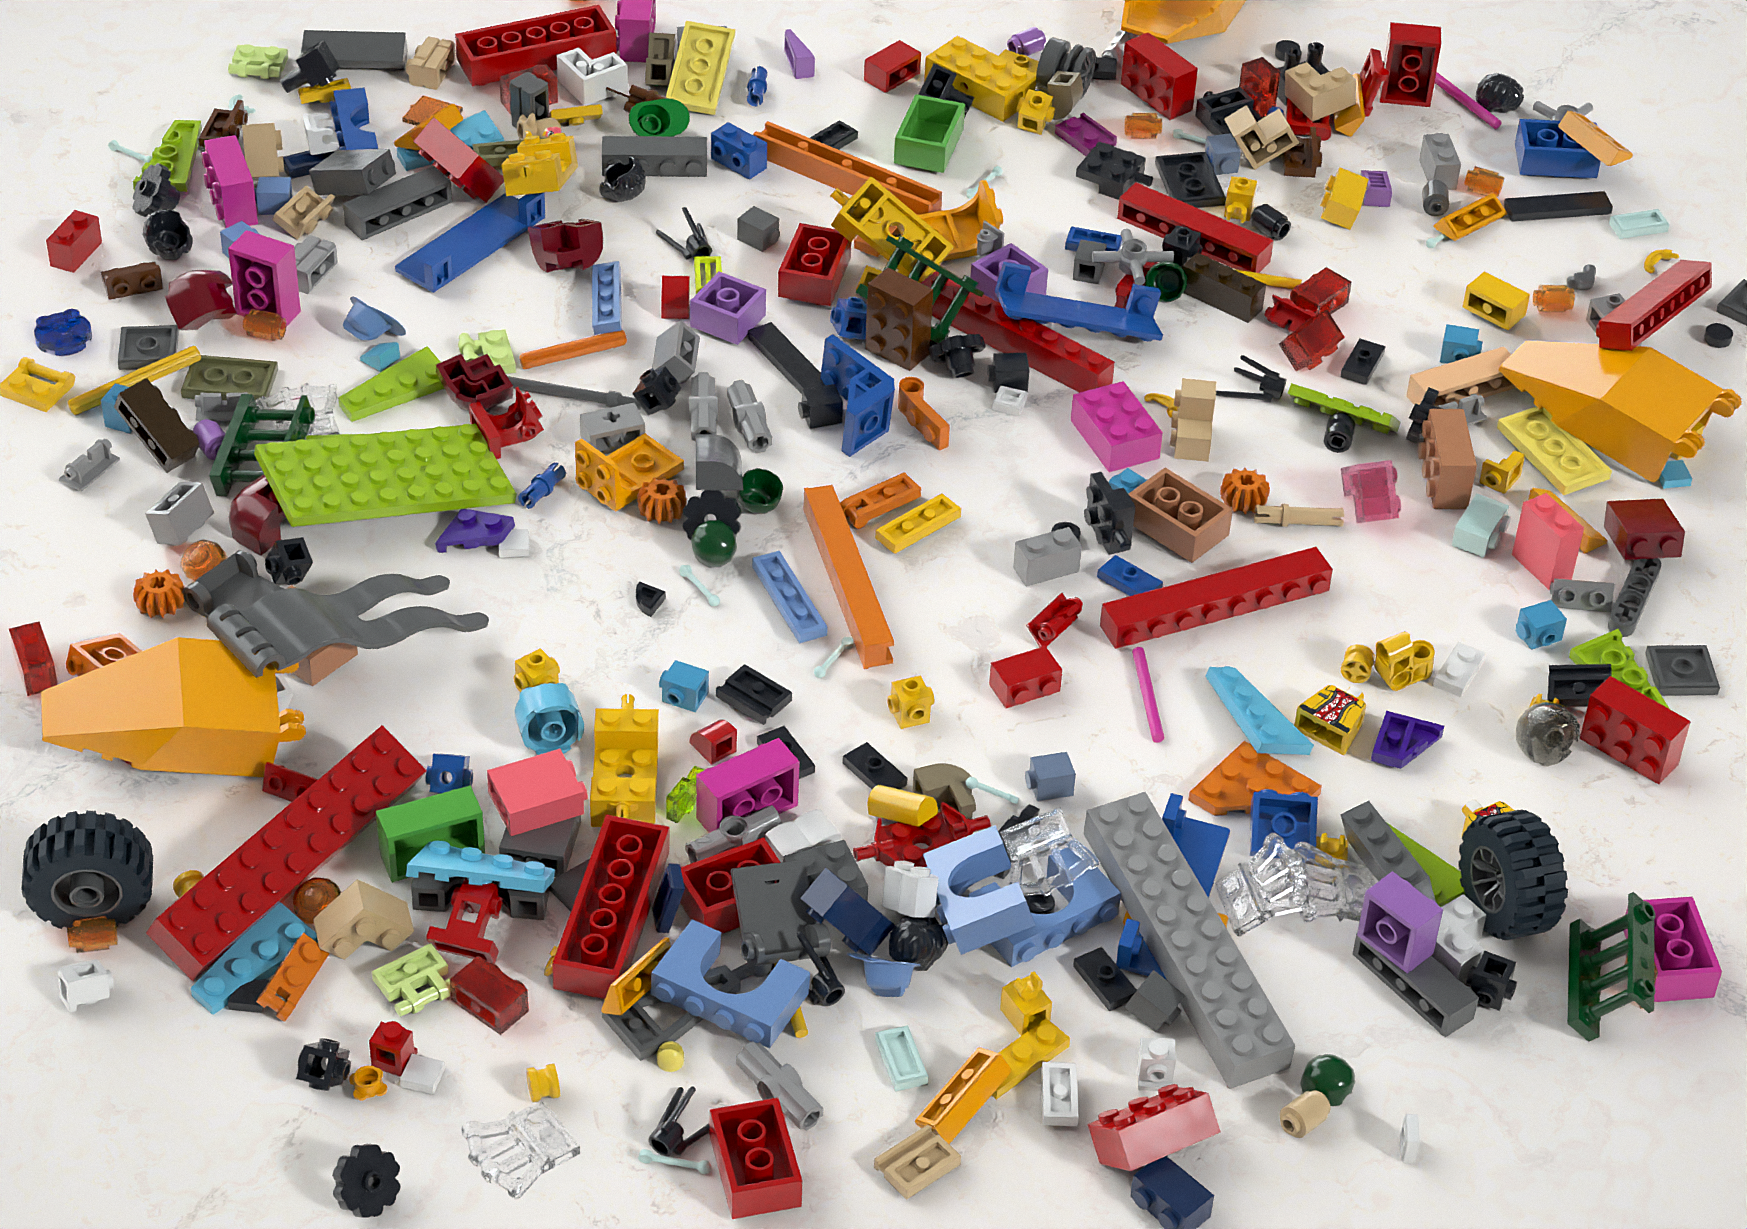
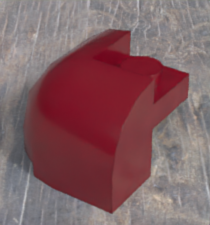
M579 219L576 223H563L562 220L528 227L532 253L539 267L546 273L569 267L585 270L595 264L603 250L602 223L599 221Z
M192 270L179 275L169 282V294L165 296V299L179 330H198L212 319H230L237 314L233 300L226 290L232 285L228 275L220 270Z
M459 354L436 364V374L451 400L461 409L469 411V404L480 402L484 410H487L513 398L512 383L501 365L495 366L488 354L466 362L462 354Z
M262 475L242 489L233 499L228 516L232 538L260 556L270 550L275 541L282 540L280 522L286 519L265 475Z

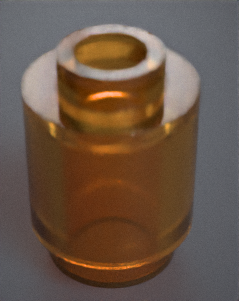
M1132 113L1131 115H1126L1124 122L1125 136H1131V139H1156L1157 134H1162V118H1158L1157 113Z
M1475 166L1473 171L1468 170L1464 185L1468 186V192L1483 196L1494 192L1496 197H1499L1505 177L1500 176L1499 172Z
M1540 284L1538 290L1533 291V306H1537L1539 312H1566V310H1572L1575 301L1574 289L1568 288L1567 285Z
M252 309L249 314L244 316L242 326L243 330H246L248 337L276 341V339H283L287 322L285 318L280 317L277 313Z
M106 916L73 920V927L67 928L69 948L76 947L77 953L109 950L110 946L118 945L115 918L107 919Z

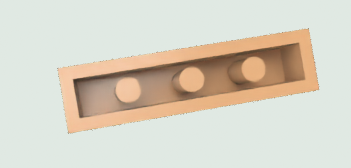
M1503 346L1410 375L1406 397L1414 405L1415 403L1420 405L1428 387L1439 391L1434 405H1444L1453 401L1459 405L1460 399L1469 397L1471 394L1482 395L1485 398L1517 388L1499 371V367L1512 354Z

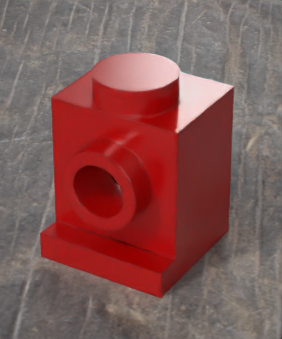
M381 1021L369 1040L371 1066L399 1077L402 1076L411 1054L417 1055L418 1049L414 1047L413 1032L407 1030L396 1021H389L387 1023ZM387 1053H394L395 1060L385 1058Z

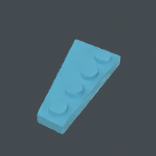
M485 110L463 119V121L450 129L454 135L472 150V144L504 141V137ZM396 148L397 158L406 171L432 165L435 162L434 159L431 163L418 153L420 150Z
M1230 666L1209 667L1205 677L1257 753L1310 755L1314 744L1236 668Z
M445 841L428 842L407 864L406 877L418 878L419 872L435 874V880L449 882V877H466L469 880V884L482 886V884L499 881L498 885L500 888L544 893L554 881L555 869L545 867L543 863L536 861L525 863L513 860L511 856L504 854L493 856L484 854L477 848L468 847L461 849L452 847Z
M280 902L239 938L191 987L192 997L214 1015L228 1005L230 996L240 986L251 981L268 979L274 975L303 932L318 943L316 932Z

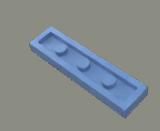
M619 261L592 266V327L594 335L622 330L621 267Z
M780 550L752 558V568L799 644L827 636L828 627Z

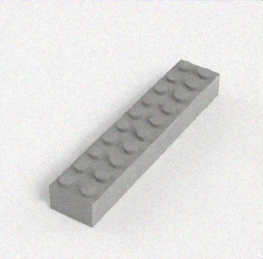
M1142 792L1088 809L1086 811L1083 832L1085 838L1109 880L1121 892V901L1132 920L1140 922L1139 932L1144 937V941L1167 981L1185 995L1180 1004L1228 1088L1231 1089L1289 1069L1295 1050V1043L1147 793Z

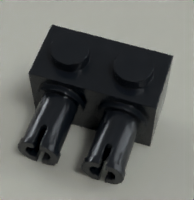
M323 40L303 51L295 60L299 67L284 75L280 83L287 93L306 83L310 84L311 87L318 84L321 88L334 80L333 78L337 76L336 71L340 66Z
M1319 42L1309 43L1307 59L1304 62H1300L1302 51L1299 48L1291 47V50L1288 48L1285 52L1284 66L1273 69L1271 90L1285 106H1287V97L1285 96L1286 70L1307 62L1320 75L1330 72L1321 62L1324 51L1323 44Z
M933 64L918 95L964 103L966 117L975 97L954 88L953 82L956 78V73Z

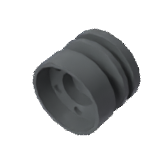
M1055 37L1050 38L1038 62L1036 86L1048 88L1047 83L1057 71L1081 73L1083 85L1082 99L1093 77L1096 63L1095 50L1090 47L1084 48L1080 44L1075 45L1071 50V43L1069 41Z

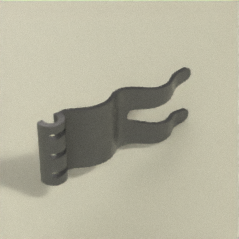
M383 574L368 578L345 591L330 595L314 594L298 588L278 590L264 596L241 612L232 604H223L209 615L207 627L257 678L263 676V670L268 663H271L279 671L298 663L315 650L326 645L348 643L364 649H379L394 645L415 633L430 628L446 627L461 632L477 631L488 626L489 618L480 612L454 615L433 607L414 606L390 612L377 619L362 620L358 617L359 615L393 595L412 592L429 596L447 590L450 585V580L442 575L415 579L402 574Z

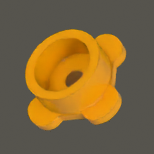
M363 1066L357 1069L355 1073H352L349 1077V1082L354 1085V1098L363 1101L376 1095H385L388 1089L387 1085L382 1081L383 1071L374 1066Z

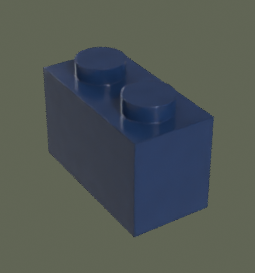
M1168 1156L1147 1164L1133 1175L1130 1195L1139 1208L1147 1210L1159 1220L1164 1229L1198 1228L1211 1217L1215 1196Z

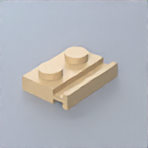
M929 1125L921 1128L874 1159V1168L877 1171L880 1170L884 1174V1178L906 1200L961 1165V1155L939 1134L935 1135L931 1131L932 1127Z

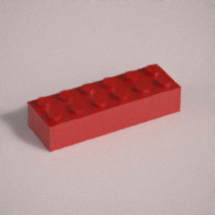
M600 5L455 34L456 59L472 87L483 86L497 81H507L525 72H530L534 75L545 71L557 70V55L576 48H580L592 60L613 52L617 54L616 30Z
M612 815L605 816L552 963L553 989L605 999L610 985L631 967L669 855V826Z

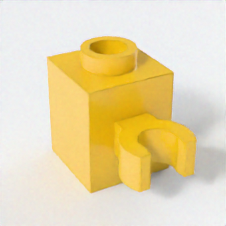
M1231 176L1224 212L1226 220L1230 221L1231 218L1238 219L1240 223L1250 221L1255 202L1256 180Z
M1035 971L1025 978H1017L1002 987L1000 1010L1021 1036L1044 1019L1051 1020L1052 1001L1041 989L1043 981Z

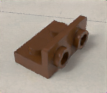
M1310 127L1309 138L1296 136L1299 144L1282 153L1284 176L1315 178L1317 167H1321V137L1316 136V127Z
M155 261L123 268H113L101 272L102 282L109 300L163 289L161 269L159 265H156Z

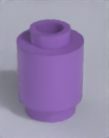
M1031 27L1012 35L1011 39L1007 41V47L1009 51L1029 56L1044 49L1046 37L1042 30H1039L1037 27Z
M204 419L194 426L193 431L200 443L199 448L210 460H215L225 432L218 423Z

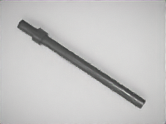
M507 376L514 389L519 387L520 390L606 404V407L609 408L635 402L638 410L642 408L635 397L623 396L621 392L609 390L608 393Z

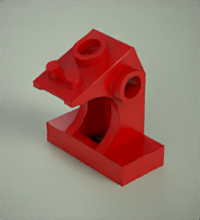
M515 387V403L511 404L508 412L504 414H489L484 410L480 402L469 404L470 424L477 425L488 444V450L493 452L496 459L501 458V448L531 440L544 430L538 420L543 417L533 399L527 402V399L531 397L528 391L522 394L519 387Z
M465 878L462 886L456 887L453 891L451 898L453 909L446 929L430 926L426 940L438 951L495 964L499 951L494 941L484 939V934L490 917L499 919L502 897H498L496 884L473 885L469 884V880ZM465 911L473 914L474 912L478 913L475 923L462 920Z

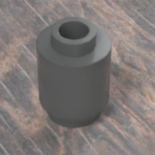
M1431 180L1423 187V209L1427 214L1440 216L1449 209L1448 187L1440 180Z

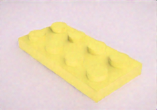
M686 21L666 98L680 101L687 107L688 111L715 115L736 29Z
M1536 406L1498 420L1497 429L1521 453L1525 454V457L1563 495L1610 479L1612 470L1583 441L1552 422L1553 416L1545 408L1539 409Z

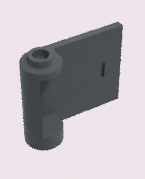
M238 550L186 586L182 594L184 595L185 602L194 612L208 619L212 611L223 604H232L241 612L264 596L284 588L259 576L257 561L254 556L249 552Z
M805 860L733 868L730 870L742 935L741 954L743 959L748 961L751 966L775 964L780 959L787 962L810 959L797 937V932L799 931L805 935L818 957H825L830 953L831 938L828 928L823 923L816 924L815 919L806 912L810 906L801 899L809 888Z

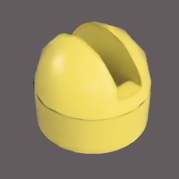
M668 1041L660 1045L657 1051V1065L659 1068L667 1072H674L682 1068L684 1065V1051L677 1042Z

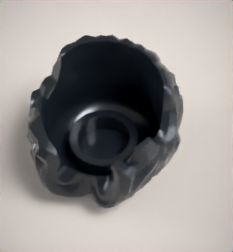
M1493 73L1486 75L1478 83L1475 99L1478 104L1489 112L1500 108L1504 113H1507L1509 110H1516L1524 100V95L1522 94L1524 89L1510 76L1502 73Z
M629 157V163L625 165L617 162L615 165L611 164L608 168L604 169V183H600L599 187L600 194L603 197L617 202L632 200L642 193L646 184L645 170H643L636 158Z
M166 209L158 210L152 213L144 222L142 235L153 254L159 255L164 259L178 260L182 253H188L191 250L193 237L191 236L189 226L182 220L179 212Z
M902 917L890 933V957L896 962L921 964L919 967H914V970L927 971L943 955L949 944L942 927L944 925L939 924L935 917Z

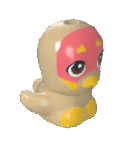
M531 113L528 118L525 115H521L517 122L519 140L536 135L540 136V138H547L552 134L562 133L561 125L555 118H543L535 121V114Z

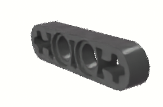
M1659 558L1635 559L1611 611L1608 622L1610 632L1619 629L1623 635L1622 637H1628L1634 633L1659 577L1662 564ZM1645 567L1649 568L1647 573L1642 572ZM1639 583L1644 585L1646 588H1637L1632 584ZM1625 601L1634 602V603H1636L1638 606H1635V607H1633V606H1628V605H1626L1624 602H1625ZM1622 616L1627 618L1625 623L1620 622Z

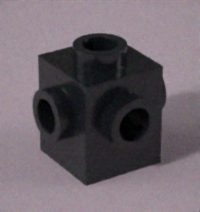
M1176 225L1170 234L1165 235L1162 249L1163 251H1173V262L1182 268L1196 253L1202 254L1203 245L1200 244L1201 233Z
M664 366L657 370L652 368L644 372L639 379L641 381L632 395L649 416L671 407L676 402L675 397L682 387L667 367Z
M304 537L275 541L265 558L266 571L268 574H271L272 580L276 585H295L300 583L313 564Z
M1484 950L1478 966L1472 965L1466 980V984L1470 985L1471 989L1479 997V1004L1500 1011L1505 999L1511 1001L1517 986V981L1512 980L1516 966L1515 961Z
M320 1038L319 1042L304 1045L298 1058L296 1079L309 1082V1087L323 1091H329L330 1087L341 1085L350 1073L351 1061L348 1060L350 1050L339 1048L340 1042L327 1038Z

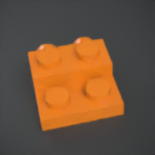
M121 633L72 643L69 647L66 669L71 675L81 676L139 653L142 650Z

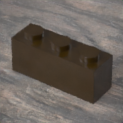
M1196 253L1183 265L1182 269L1187 276V288L1183 292L1184 294L1246 323H1249L1263 310L1266 284L1199 253Z
M148 378L118 393L114 408L166 473L195 457L200 444L197 435L193 430L185 426L181 421L178 411L168 405L160 389L152 385Z

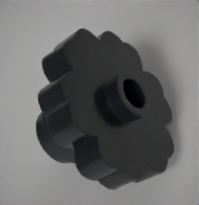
M159 163L155 166L151 164L143 172L141 180L136 184L132 197L135 200L132 206L135 213L147 217L159 209L173 210L176 208L180 200V191L176 190L174 185H171V181H169L171 171L168 167Z
M980 334L956 335L932 345L928 351L930 360H934L935 363L946 362L948 372L952 373L953 378H963L974 373L975 361L973 355L983 351L986 346L984 338Z
M1428 387L1420 405L1415 403L1409 419L1413 420L1409 428L1406 440L1417 443L1422 433L1423 421L1428 420L1429 409H1443L1434 405L1439 391Z
M704 490L701 493V497H691L683 508V514L688 519L684 521L682 527L687 533L689 540L692 539V535L698 525L708 521L709 514H713L716 520H720L730 526L735 537L741 531L742 526L737 519L742 515V510L735 498L725 499V494L722 490Z
M377 1144L354 1145L351 1148L350 1156H340L337 1166L333 1171L332 1176L336 1183L333 1196L338 1201L341 1209L352 1211L355 1217H378L382 1214L383 1206H391L395 1203L396 1195L401 1188L399 1181L396 1179L400 1172V1165L395 1161L392 1152L381 1151L380 1146Z

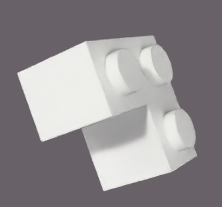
M580 48L557 55L558 82L584 106L617 95V93L606 90L607 87L618 92L628 90V64L614 52L593 60Z
M1463 894L1441 907L1443 914L1434 954L1431 956L1440 964L1446 966L1465 985L1472 965L1477 967L1484 950L1486 951L1478 943L1481 939L1486 914Z

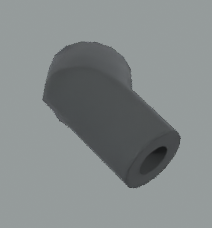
M1588 264L1583 267L1582 272L1569 276L1566 280L1568 288L1570 290H1576L1577 288L1579 290L1591 289L1595 282L1596 267Z

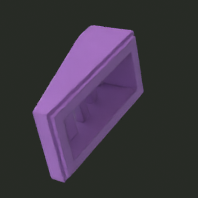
M786 29L784 52L795 79L813 77L815 74V57L813 53L791 29Z
M1361 170L1360 175L1369 179L1363 198L1364 206L1390 207L1392 188L1387 171Z

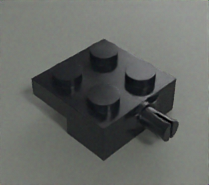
M1241 87L1217 94L1207 91L1203 98L1197 99L1195 117L1213 135L1230 134L1231 131L1224 118L1246 105L1257 122L1263 119L1253 109L1254 100Z
M1098 142L1076 168V177L1099 184V194L1117 200L1135 182L1148 187L1153 182V176L1144 174L1146 157L1114 147L1108 143Z
M1101 471L1091 473L1090 483L1086 488L1088 502L1087 508L1084 509L1085 521L1088 526L1091 525L1098 543L1104 546L1109 555L1128 551L1132 546L1136 506L1124 487L1113 490Z

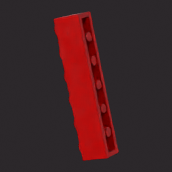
M1137 182L1119 197L1117 219L1156 236L1164 238L1166 234H1170L1176 225L1187 227L1201 233L1202 255L1231 268L1260 273L1271 262L1274 240Z

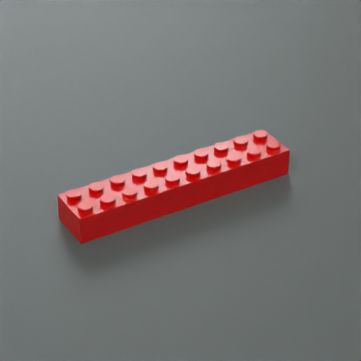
M381 725L154 920L146 934L194 981L280 902L285 901L376 821V811L393 806L410 791L427 770Z

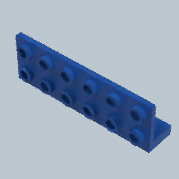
M545 192L526 194L520 199L514 196H506V193H504L395 265V271L433 293L527 231L528 227L534 226L545 219Z
M1003 262L995 294L1005 314L1012 319L1021 320L1022 318H1029L1040 324L1052 322L1070 329L1075 328V326L1082 327L1094 333L1106 331L1118 337L1136 336L1147 342L1152 340L1161 341L1163 338V334L1153 318L1161 295L1159 288L1133 284L1126 308H1119L1026 292L1032 271L1030 266Z
M1170 793L1162 820L1209 898L1230 835V829L1186 817L1187 810L1182 809L1183 796ZM1127 919L1118 943L1116 965L1120 969L1149 976L1154 970L1166 979L1144 941V937L1139 932L1140 922Z

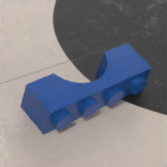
M365 87L335 90L334 101H330V110L340 150L378 149L375 132L359 129L364 125L370 124Z

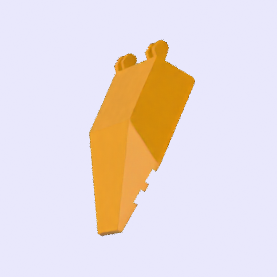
M1125 0L1121 30L1139 36L1148 32L1166 44L1222 33L1227 30L1246 0Z
M1525 341L1499 367V371L1521 392L1527 391L1535 399L1533 404L1539 409L1545 408L1553 416L1551 421L1558 427L1650 482H1656L1659 479L1671 452L1691 459L1694 458L1699 449L1703 448L1705 439L1698 432L1691 430L1697 422L1703 424L1705 428L1713 412L1721 415V417L1728 418L1733 415L1734 410L1742 405V398L1734 390L1722 389L1652 347L1637 346L1632 351L1599 348V344Z
M177 637L41 691L42 741L78 752L88 749L102 753L101 758L113 761L114 757L132 762L131 767L140 770L264 777L266 762L274 764L279 742L299 741L306 735V728L304 725H301L304 721L303 712L287 708L279 712L275 673L292 674V672L298 670L299 662L279 671L271 663H268L263 670V676L256 678L220 640Z

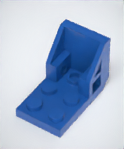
M834 334L830 335L824 342L820 379H822L825 385L835 384L839 394L847 401L841 451L851 457L889 431L895 392L894 378Z

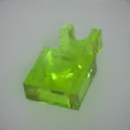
M694 766L687 778L682 777L666 796V819L678 823L686 813L689 814L693 810L696 803V774L704 771V769Z

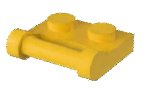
M23 357L18 367L0 383V396L47 412L73 387L75 375L67 371L59 372L35 363L34 359ZM34 374L42 378L56 382V384L53 385L48 382L31 377L29 375Z

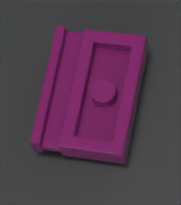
M1084 112L1078 118L1074 116L1055 125V134L1085 156L1090 153L1098 142L1108 143L1112 146H1116L1117 136Z

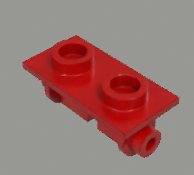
M1274 294L1272 295L1274 306L1268 307L1264 313L1267 321L1283 329L1289 321L1292 322L1288 327V331L1304 340L1307 338L1311 340L1315 332H1322L1319 317L1315 312L1296 306L1288 298L1282 299Z
M1060 593L1026 625L1039 647H1047L1078 618L1077 615L1082 611L1083 602L1077 597L1066 599L1064 594Z
M266 762L262 791L292 802L318 779L287 769L283 765Z

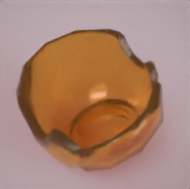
M203 539L185 549L180 561V567L188 579L196 580L227 559L228 556L217 542Z
M314 877L303 882L293 896V907L296 916L305 924L314 925L313 919L342 893L341 889L328 878Z

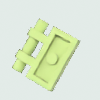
M250 44L237 45L232 58V64L229 63L228 73L238 74L239 77L254 75L261 76V79L280 78L281 71L284 70L288 60V49L275 46H253Z
M506 329L478 333V340L475 341L470 338L468 333H461L459 335V351L464 355L466 362L480 357L477 354H482V356L488 354L495 366L500 364L506 374L516 373V364Z
M431 943L372 971L374 983L389 1002L401 996L404 999L394 1005L399 1017L410 1012L415 1014L423 1010L424 1005L436 999L442 1001L450 997V992L460 988V983L456 976L446 980L442 978V976L449 973L448 964ZM427 983L431 986L420 993L415 991V989Z

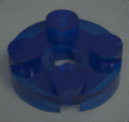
M71 308L64 312L38 317L36 319L34 336L36 345L41 351L47 353V349L55 351L56 356H67L76 354L86 348V342L88 340L91 342L92 330L89 320L81 316L79 310Z

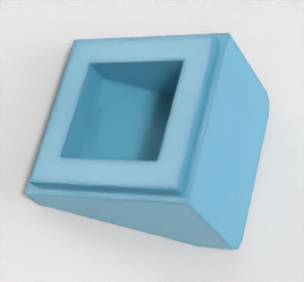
M379 343L362 355L360 361L381 372L400 358L399 343Z

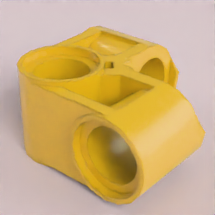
M1404 631L1376 643L1374 669L1392 690L1398 691L1431 677L1435 650L1430 642L1425 640L1411 642L1410 634Z

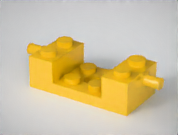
M556 133L548 136L546 139H540V136L537 135L525 137L524 141L517 146L518 153L509 155V158L501 164L506 196L560 191L578 168L574 136Z
M872 176L850 198L838 188L830 195L842 206L831 226L850 242L857 235L860 236L888 261L896 246L886 241L888 235L897 240L899 238L889 232L890 226L898 227L901 230L902 237L914 243L912 249L939 265L954 247ZM905 253L897 267L899 269L897 272L908 277L918 259ZM927 266L918 282L921 283L936 270Z
M627 694L621 697V709L595 708L594 768L590 791L591 827H602L606 815L653 824L656 822L659 709H634L635 697L629 694V703H627ZM621 774H630V775H632V777H618V776L621 775Z

